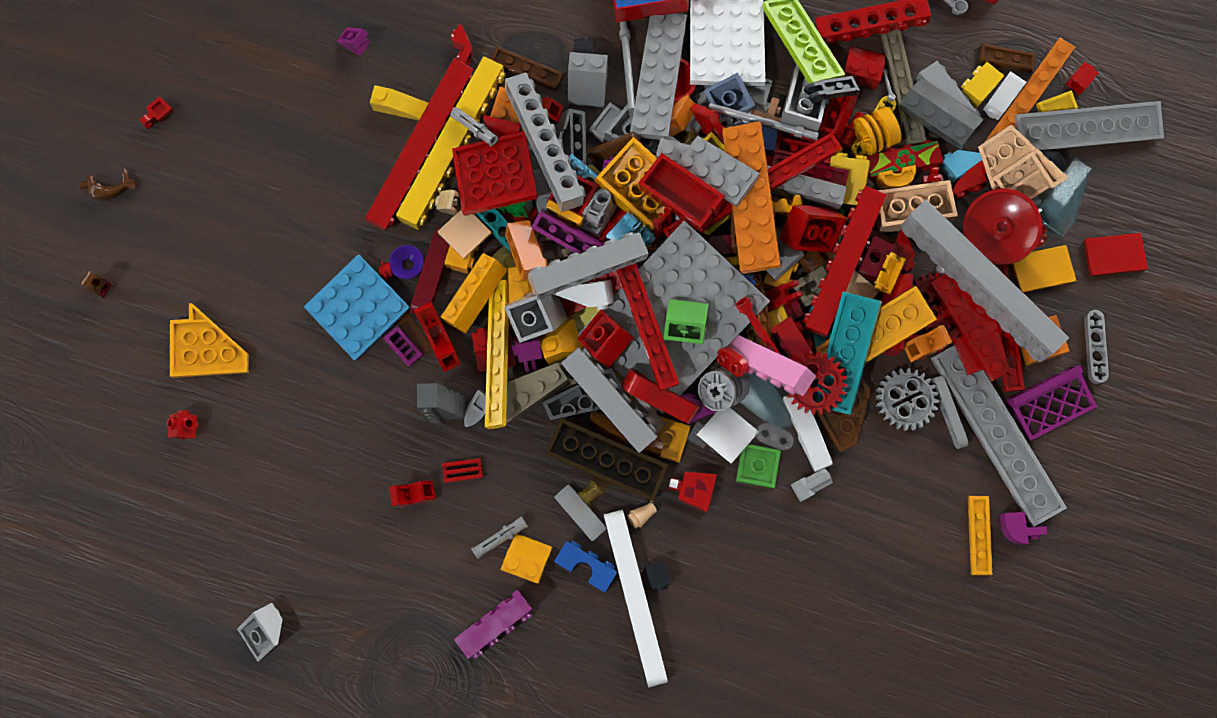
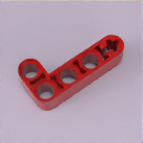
M633 368L629 369L621 383L623 389L629 394L685 423L690 424L699 409L697 404L669 389L660 391L657 383Z

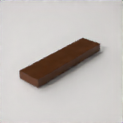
M496 46L491 60L503 65L505 71L515 75L527 73L529 79H532L533 82L557 91L564 76V73L499 46Z

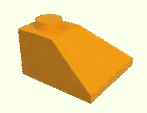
M574 318L565 320L554 331L538 336L544 358L549 366L564 361L578 347L582 350L584 349V346L577 340L579 332Z

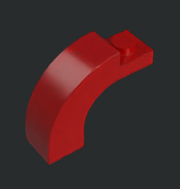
M432 302L414 309L443 372L461 365Z

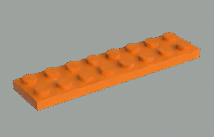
M758 121L723 128L725 153L760 173V178L740 205L736 207L732 204L741 274L780 268L781 263L762 124Z

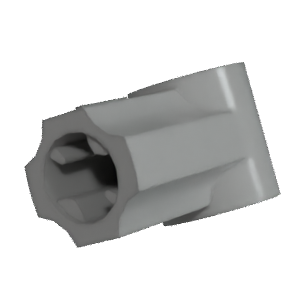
M824 468L807 478L804 477L791 484V487L799 501L802 502L833 482L830 474Z

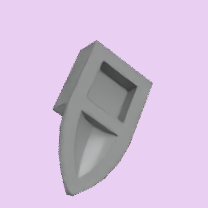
M481 389L477 390L466 409L464 416L465 427L476 424L485 416L486 393Z

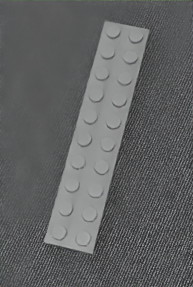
M955 346L932 357L931 361L939 374L944 377L949 391L1022 512H1025V518L1030 526L1035 527L1067 508L984 370L967 376Z

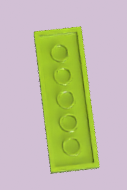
M768 0L762 3L765 14L809 84L819 82L820 80L845 76L844 71L798 0Z

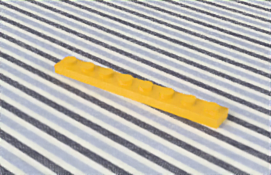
M507 280L500 281L489 298L485 428L487 429L506 426L509 317L504 307L509 304V282Z

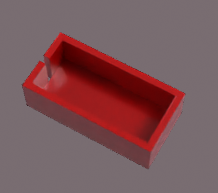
M663 153L659 155L638 183L642 192L662 206L670 209L672 213L701 233H704L713 221L712 214L716 216L726 203L725 195Z

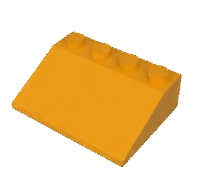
M633 137L596 177L594 183L599 186V189L608 190L613 202L626 213L633 214L638 223L641 221V225H645V229L652 232L654 230L653 219L655 217L659 219L658 214L660 212L664 214L665 207L642 192L638 183L656 161L657 157Z

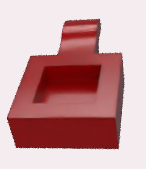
M159 96L146 107L148 113L141 117L139 121L148 130L154 125L155 120L161 123L174 110Z
M939 167L931 168L930 174L923 176L921 184L943 181L942 174L938 175Z

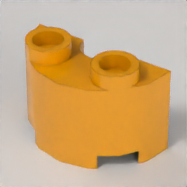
M916 165L902 168L900 174H895L892 170L879 173L875 181L878 188L885 190L910 186L916 173Z

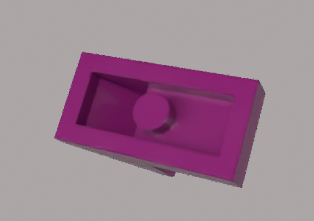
M347 27L337 40L340 45L358 56H361L370 44L369 40L366 39L368 33L361 28Z

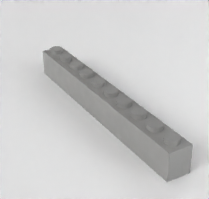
M661 138L656 157L658 158L663 153L677 163L690 145ZM799 175L772 190L771 193L792 199L795 195H800L803 202L838 211L843 203L846 186Z

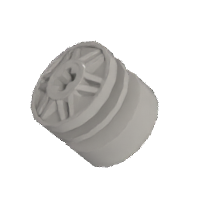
M723 366L706 373L698 384V394L702 403L710 410L718 412L727 410L733 405L740 403L746 398L749 391V382L746 375L737 377Z

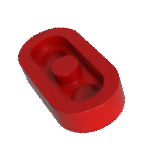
M724 347L717 351V362L735 376L741 377L749 372V365L746 359L730 347Z

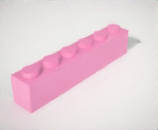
M737 335L727 346L746 359L749 365L748 373L752 374L755 372L756 376L764 381L769 379L771 384L778 388L781 386L785 387L784 390L792 395L797 393L804 396L816 377L807 367L740 335Z

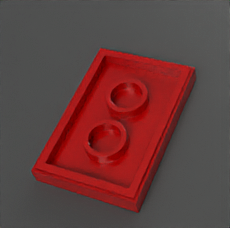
M1141 233L1083 240L1090 277L1146 271L1148 269Z

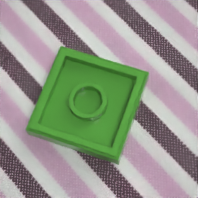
M748 444L740 453L736 482L774 489L781 450Z

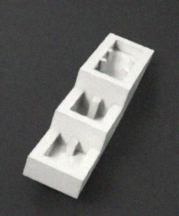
M785 396L783 401L791 415L790 419L799 435L798 439L814 472L831 466L833 464L811 409L806 414L804 413L805 407L798 410V403L791 404L794 398H787Z

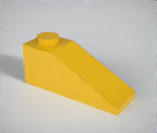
M374 85L370 100L373 111L414 120L421 118L428 105L427 102L376 85Z

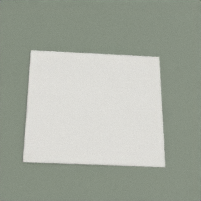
M731 408L720 412L717 411L699 431L697 436L732 463L759 431Z

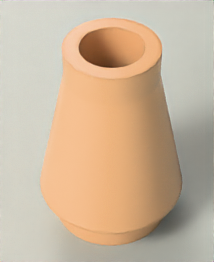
M650 502L631 510L630 514L627 515V519L635 529L637 527L641 528L657 510Z

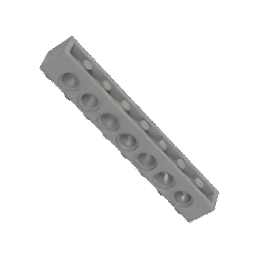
M527 73L506 78L505 91L561 212L583 205V198L585 197L584 188L582 185L579 186L577 182V173L570 167V158L563 152L562 141L556 137L555 126L549 122L548 111L542 107V99L535 92L533 80L529 79Z

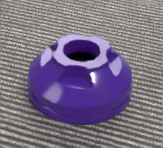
M400 246L390 256V269L393 274L401 279H413L422 271L424 265L423 255L414 246ZM406 260H411L414 265L412 269L405 270L403 263Z

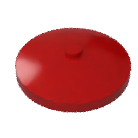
M995 189L982 194L970 205L963 221L964 236L994 265H1010L1023 260L1036 248L1042 233V218L1036 204L1025 194L1012 189Z

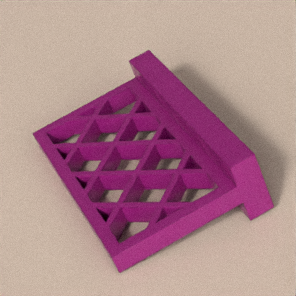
M1080 365L1071 366L1006 399L1008 405L1012 406L1028 441L1097 407L1081 374L1083 370ZM1075 379L1080 384L1078 392L1069 389L1071 382ZM1057 388L1064 390L1061 400L1053 397L1054 391ZM1068 392L1077 394L1074 405L1065 402ZM1041 396L1048 398L1045 409L1036 406L1038 398ZM1081 396L1087 398L1089 406L1085 408L1078 406ZM1052 400L1060 403L1057 413L1049 410ZM1064 404L1073 407L1071 415L1068 417L1061 415ZM1023 405L1031 407L1028 417L1021 414L1019 407ZM1035 408L1044 411L1041 421L1032 419ZM1047 413L1056 416L1054 424L1044 423ZM1031 421L1039 424L1038 431L1034 434H1031L1029 430Z

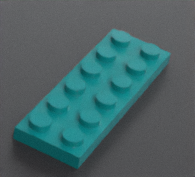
M847 292L842 293L826 353L828 354V360L832 356L835 357L834 364L841 362L838 368L845 369L842 376H848V378L843 380V383L849 386L843 387L847 394L840 395L844 401L840 402L837 400L838 407L835 408L831 405V410L848 415L852 414L882 301ZM828 375L825 378L827 386L834 384V377L832 375ZM818 383L817 387L822 388L828 394L831 393L829 389ZM820 391L815 393V401L819 403L823 400V394Z

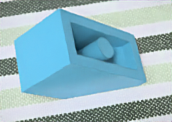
M957 150L953 154L949 152L942 157L944 162L940 169L954 183L971 167L980 162L982 158L980 153L963 150Z

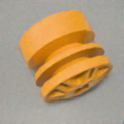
M888 107L873 111L871 116L867 114L863 118L859 117L854 120L855 135L861 148L867 155H873L876 152L882 151L883 146L889 148L901 141L898 121Z

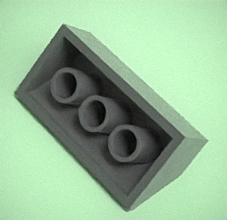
M922 78L909 90L899 106V110L959 150H962L984 120Z

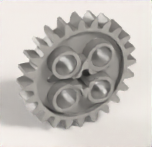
M901 368L898 370V374L892 371L891 377L888 375L884 377L886 382L881 381L879 383L883 388L876 389L881 394L875 397V399L880 400L876 407L882 408L878 414H885L883 421L890 419L889 426L896 423L897 430L903 426L904 431H907L910 426L913 431L916 429V424L919 428H922L923 422L926 424L930 422L928 417L933 418L935 416L931 411L938 410L934 404H937L939 400L934 399V397L939 393L932 391L936 385H929L931 378L924 380L925 373L918 376L917 369L912 374L910 368L905 373ZM907 383H912L915 386V391H910L907 388ZM890 391H895L898 394V399L891 398ZM919 391L922 392V395L914 397L909 402L906 401L895 408L892 407V404L900 402L905 397L908 398ZM916 400L923 401L924 408H919L916 405ZM899 408H904L907 411L906 417L899 414Z

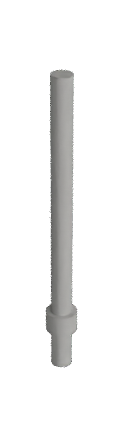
M627 21L620 22L619 38L622 41L628 111L634 112L635 96L629 46L630 30L628 29Z
M710 103L708 107L711 111L714 110L717 113L752 123L760 121L763 126L792 133L795 137L802 138L803 136L817 140L819 133L806 130L803 126L797 125L795 127Z

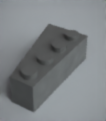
M614 369L606 370L603 375L608 380L612 378L619 386L616 389L621 395L625 393ZM579 384L542 402L550 420L600 409Z
M438 383L417 384V408L431 423H440L442 419H464L466 396L460 395L458 392L453 394V390L447 389V387Z

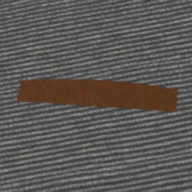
M407 312L398 322L416 347L425 355L433 349L409 312Z

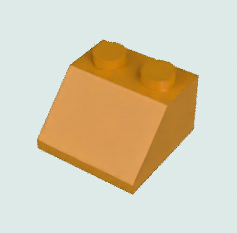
M515 534L500 570L539 584L553 547Z

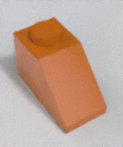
M688 95L679 99L673 105L669 135L672 137L685 130L692 119L693 113L690 107L695 103Z

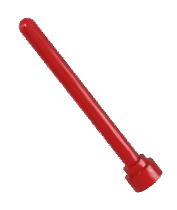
M748 297L740 299L735 304L739 313L747 316L767 349L780 354L753 313V304Z

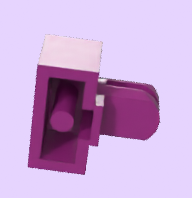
M514 331L515 338H512L514 357L518 356L519 363L524 362L526 375L530 374L528 365L530 360L533 372L537 371L535 359L542 358L538 336L520 343Z

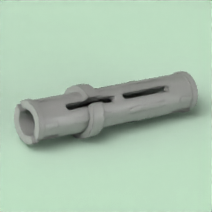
M459 107L452 110L451 117L473 132L476 138L482 139L489 146L496 144L498 137L490 132L487 126L479 124Z
M520 517L508 526L504 525L502 530L472 548V551L477 559H479L506 540L513 539L515 534L528 526L524 519Z

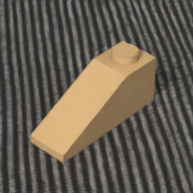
M455 190L441 191L440 195L436 197V209L443 213L456 215L461 209L459 193Z

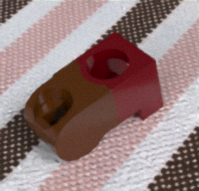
M88 270L79 283L85 287L84 289L103 299L112 285L104 278Z

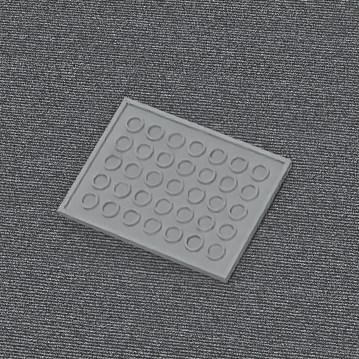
M683 221L638 269L663 339L669 299L709 304L704 344L664 340L680 383L678 386L669 388V390L678 395H681L713 362L718 355L717 351L727 347L750 323L746 315L739 313L735 304L740 299L748 297L753 304L752 311L756 316L770 302L686 221ZM621 288L614 295L615 303L609 304V308L602 310L621 324L634 338L611 366L624 378L629 369L633 368L657 383L624 290ZM587 325L582 329V331L578 335H580L583 332Z

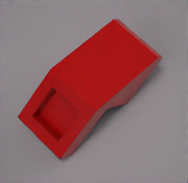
M459 24L457 29L453 30L451 40L453 47L460 50L457 59L469 66L474 56L473 50L463 26Z

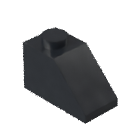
M586 37L575 39L573 52L593 54V39Z

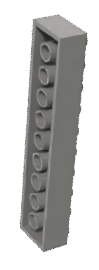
M926 199L900 226L903 233L911 237L919 249L928 253L931 260L935 264H939L948 277L953 278L963 291H967L972 296L976 304L981 305L986 310L989 317L995 319L1005 332L1010 333L1015 338L1014 340L1019 346L1024 347L1029 352L1031 358L1042 362L1054 354L1069 339L1051 319Z

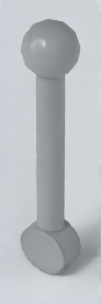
M883 69L882 76H884L889 93L888 100L894 101L896 96L891 90L887 76L888 70Z

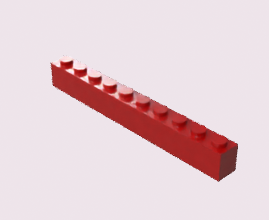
M456 58L452 60L364 218L366 222L383 231L386 227L390 228L395 220L392 217L395 211L398 212L403 203L401 200L404 195L407 196L412 187L410 185L412 180L416 179L420 172L419 167L428 158L430 147H434L438 140L437 135L439 131H443L447 123L445 122L446 118L451 116L456 100L459 101L464 93L462 89L465 84L468 85L470 82L473 68Z

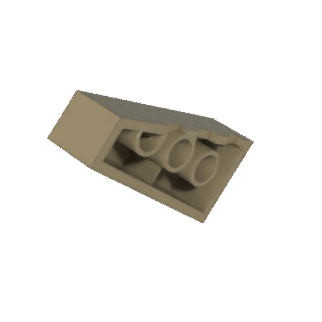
M555 363L507 382L506 423L517 421L573 381L574 378L561 363Z

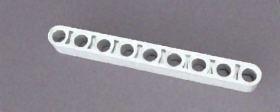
M623 509L604 514L648 687L668 683Z

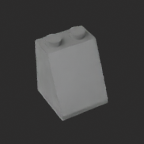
M570 52L568 105L604 108L608 55Z
M532 291L504 307L520 343L554 331L568 319L559 296L554 294L537 300Z

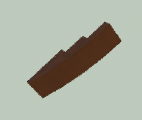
M591 411L589 426L603 436L636 450L606 415ZM653 440L640 453L660 459L663 442Z

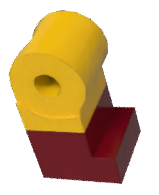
M794 300L788 305L769 312L772 327L790 316L795 321L802 319L804 313L798 300Z

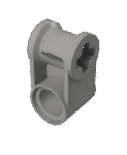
M600 189L595 193L582 213L584 222L589 221L595 224L597 228L603 226L614 206L608 190Z

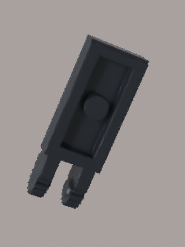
M853 76L820 80L819 82L810 83L805 87L806 93H811L809 99L812 103L820 102L823 99L858 95L860 91Z

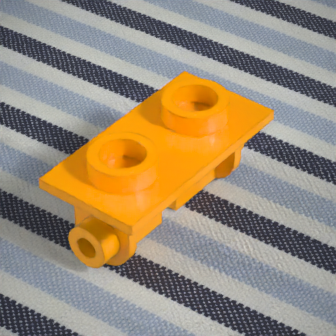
M892 252L886 255L887 258L882 266L885 270L884 272L880 271L877 280L874 282L875 290L891 294L906 261L905 258L898 257L897 254Z

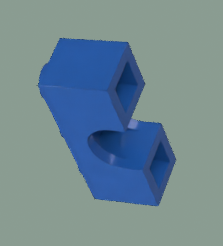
M566 541L554 562L571 573L579 563L590 565L592 576L588 583L605 593L617 574V571L614 570L616 566L608 561H605L603 564L597 560L598 555L591 551L585 553L580 550L582 546L578 543Z

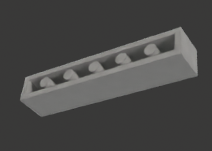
M630 232L617 241L611 239L598 248L597 246H592L584 253L569 255L568 259L562 261L560 259L554 260L549 263V266L544 268L542 266L535 267L528 274V280L538 300L643 261L647 258L648 251L640 233L633 234V232Z
M578 347L561 364L640 453L658 437L655 434L657 432L656 428L651 423H645L642 419L645 417L638 408L633 409L629 404L632 402L625 393L621 395L616 388L619 386L612 378L608 380L603 375L606 371L600 364L597 363L595 365L590 360L592 355L585 348L582 350Z

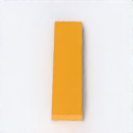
M968 496L971 575H992L989 496Z

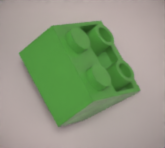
M669 299L664 340L704 344L709 304Z

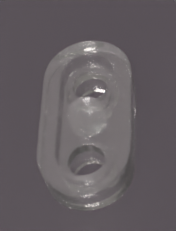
M767 423L759 425L756 429V438L764 444L781 451L788 450L793 445L792 435L785 430ZM763 430L768 431L769 434L767 437L762 436ZM781 437L786 439V444L782 445L780 443Z

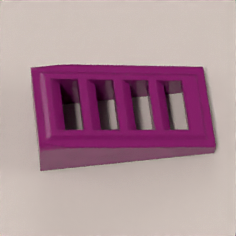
M399 326L395 327L383 338L408 367L423 355ZM396 334H399L400 337L392 343L391 339ZM404 339L406 342L397 348L395 345ZM409 345L411 348L402 354L400 351ZM414 350L416 353L407 360L405 357Z

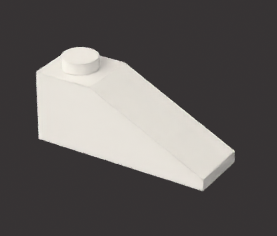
M1010 71L983 111L989 117L999 120L1023 88L1026 81Z
M611 280L579 284L554 294L587 307L597 306V310L607 309L609 304L615 303Z

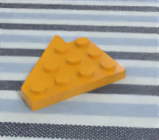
M189 303V319L170 320V377L249 373V354L194 304Z

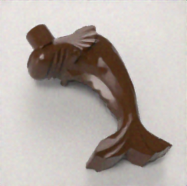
M124 168L122 169V182L119 186H101L92 175L87 176V181L79 182L81 190L88 189L90 196L97 201L113 198L125 189L137 191L135 182L130 179L128 171Z

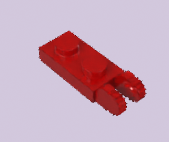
M798 280L781 284L765 292L766 298L770 300L767 304L769 312L803 296L802 291L794 292L791 295L788 289L800 285Z

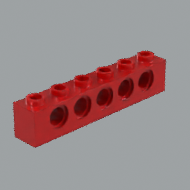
M899 0L816 17V27L828 46L838 41L848 42L853 40V38H868L873 34L879 33L882 35L893 30L903 31L913 26L923 27L930 23L931 14L928 0ZM906 13H914V16L909 17ZM889 16H894L896 19L888 20L887 18ZM870 20H876L877 23H876V24H870L869 21H870ZM858 24L859 26L857 28H852L850 25ZM835 27H838V28L841 29L840 31H837V32L832 31V29L835 28Z

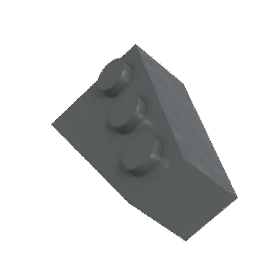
M569 108L561 113L558 123H555L556 137L561 139L565 155L569 156L572 154L586 165L585 112Z

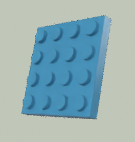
M359 254L304 306L354 361L360 359L410 310L405 301Z

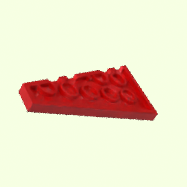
M944 274L930 282V287L990 381L992 382L1008 373L1010 370L996 320L989 317L986 310L981 305L976 304L972 296L967 291H963L953 278Z

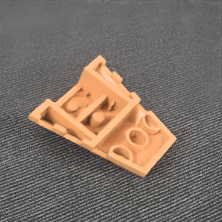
M1012 125L978 146L992 190L1012 189L1032 199L1046 189L1054 188L1069 178Z

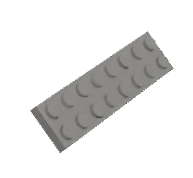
M686 14L650 16L630 131H633L638 138L660 140L661 138L668 139L687 22Z
M1161 101L1018 114L1014 116L1015 129L1039 151L1164 138Z

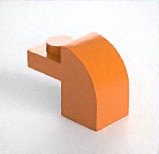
M941 325L924 335L908 341L904 344V349L910 361L913 362L943 349V347L952 343V340L945 326Z

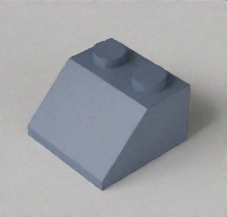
M738 72L704 90L710 103L745 113L757 109L748 88ZM717 113L720 117L719 122L722 125H726L737 119L731 116Z

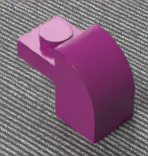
M1025 512L1004 513L1000 515L1002 532L1012 543L1019 545L1029 544L1028 537L1029 540L1041 539V535L1047 534L1046 526L1027 528Z

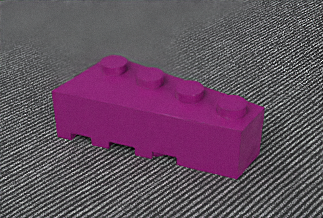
M519 590L512 593V597L503 600L495 610L485 614L479 622L471 625L454 639L468 659L473 657L475 660L484 653L482 650L488 644L492 647L500 641L499 636L505 632L508 635L516 628L515 624L518 621L525 622L532 616L530 612L533 611V608Z

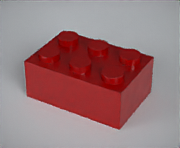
M793 204L779 240L793 250L833 252L847 218L832 208Z

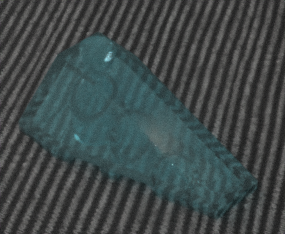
M1077 158L1072 161L1064 172L1069 178L1052 188L1038 206L1042 222L1063 237L1076 220L1091 170L1090 167Z
M755 372L752 374L747 373L749 391L746 398L740 404L780 433L793 425L790 419L791 415L773 384L770 383V380L764 381L756 376Z

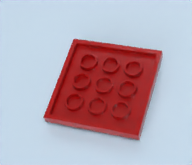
M524 131L498 137L496 144L493 146H489L485 141L452 148L461 208L464 216L538 199L528 140Z

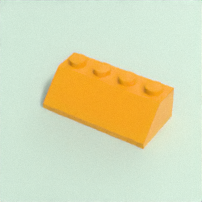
M483 253L440 316V319L467 333L507 272V269L496 259Z

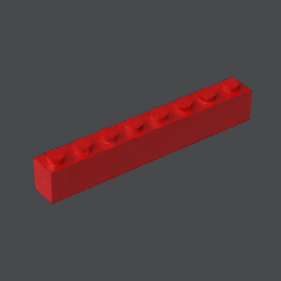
M865 186L863 191L859 190L855 199L858 204L856 208H851L847 217L851 219L849 225L844 224L840 234L843 236L841 243H836L833 253L836 254L834 260L829 259L825 269L829 272L826 278H821L818 288L821 289L819 295H814L810 304L814 307L811 313H806L803 323L806 324L804 329L826 338L838 311L842 293L846 292L887 194Z

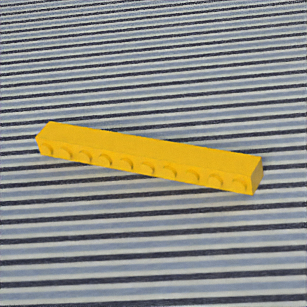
M483 56L456 107H459L478 123H480L481 115H484L488 109L489 100L495 97L498 84L502 83L506 74L503 65ZM451 116L396 214L399 221L417 230L426 223L427 214L430 209L434 208L437 195L444 190L447 177L450 178L453 174L454 159L452 148L468 145L471 140L470 135L472 132Z

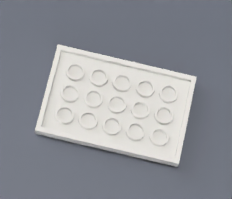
M690 0V85H714L738 72L746 86H765L763 0Z

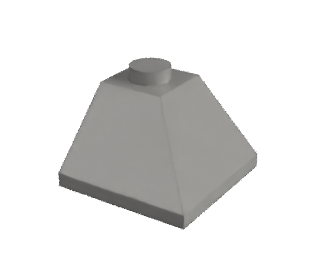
M270 603L253 612L237 628L257 662L261 661L278 645L282 618L279 611Z

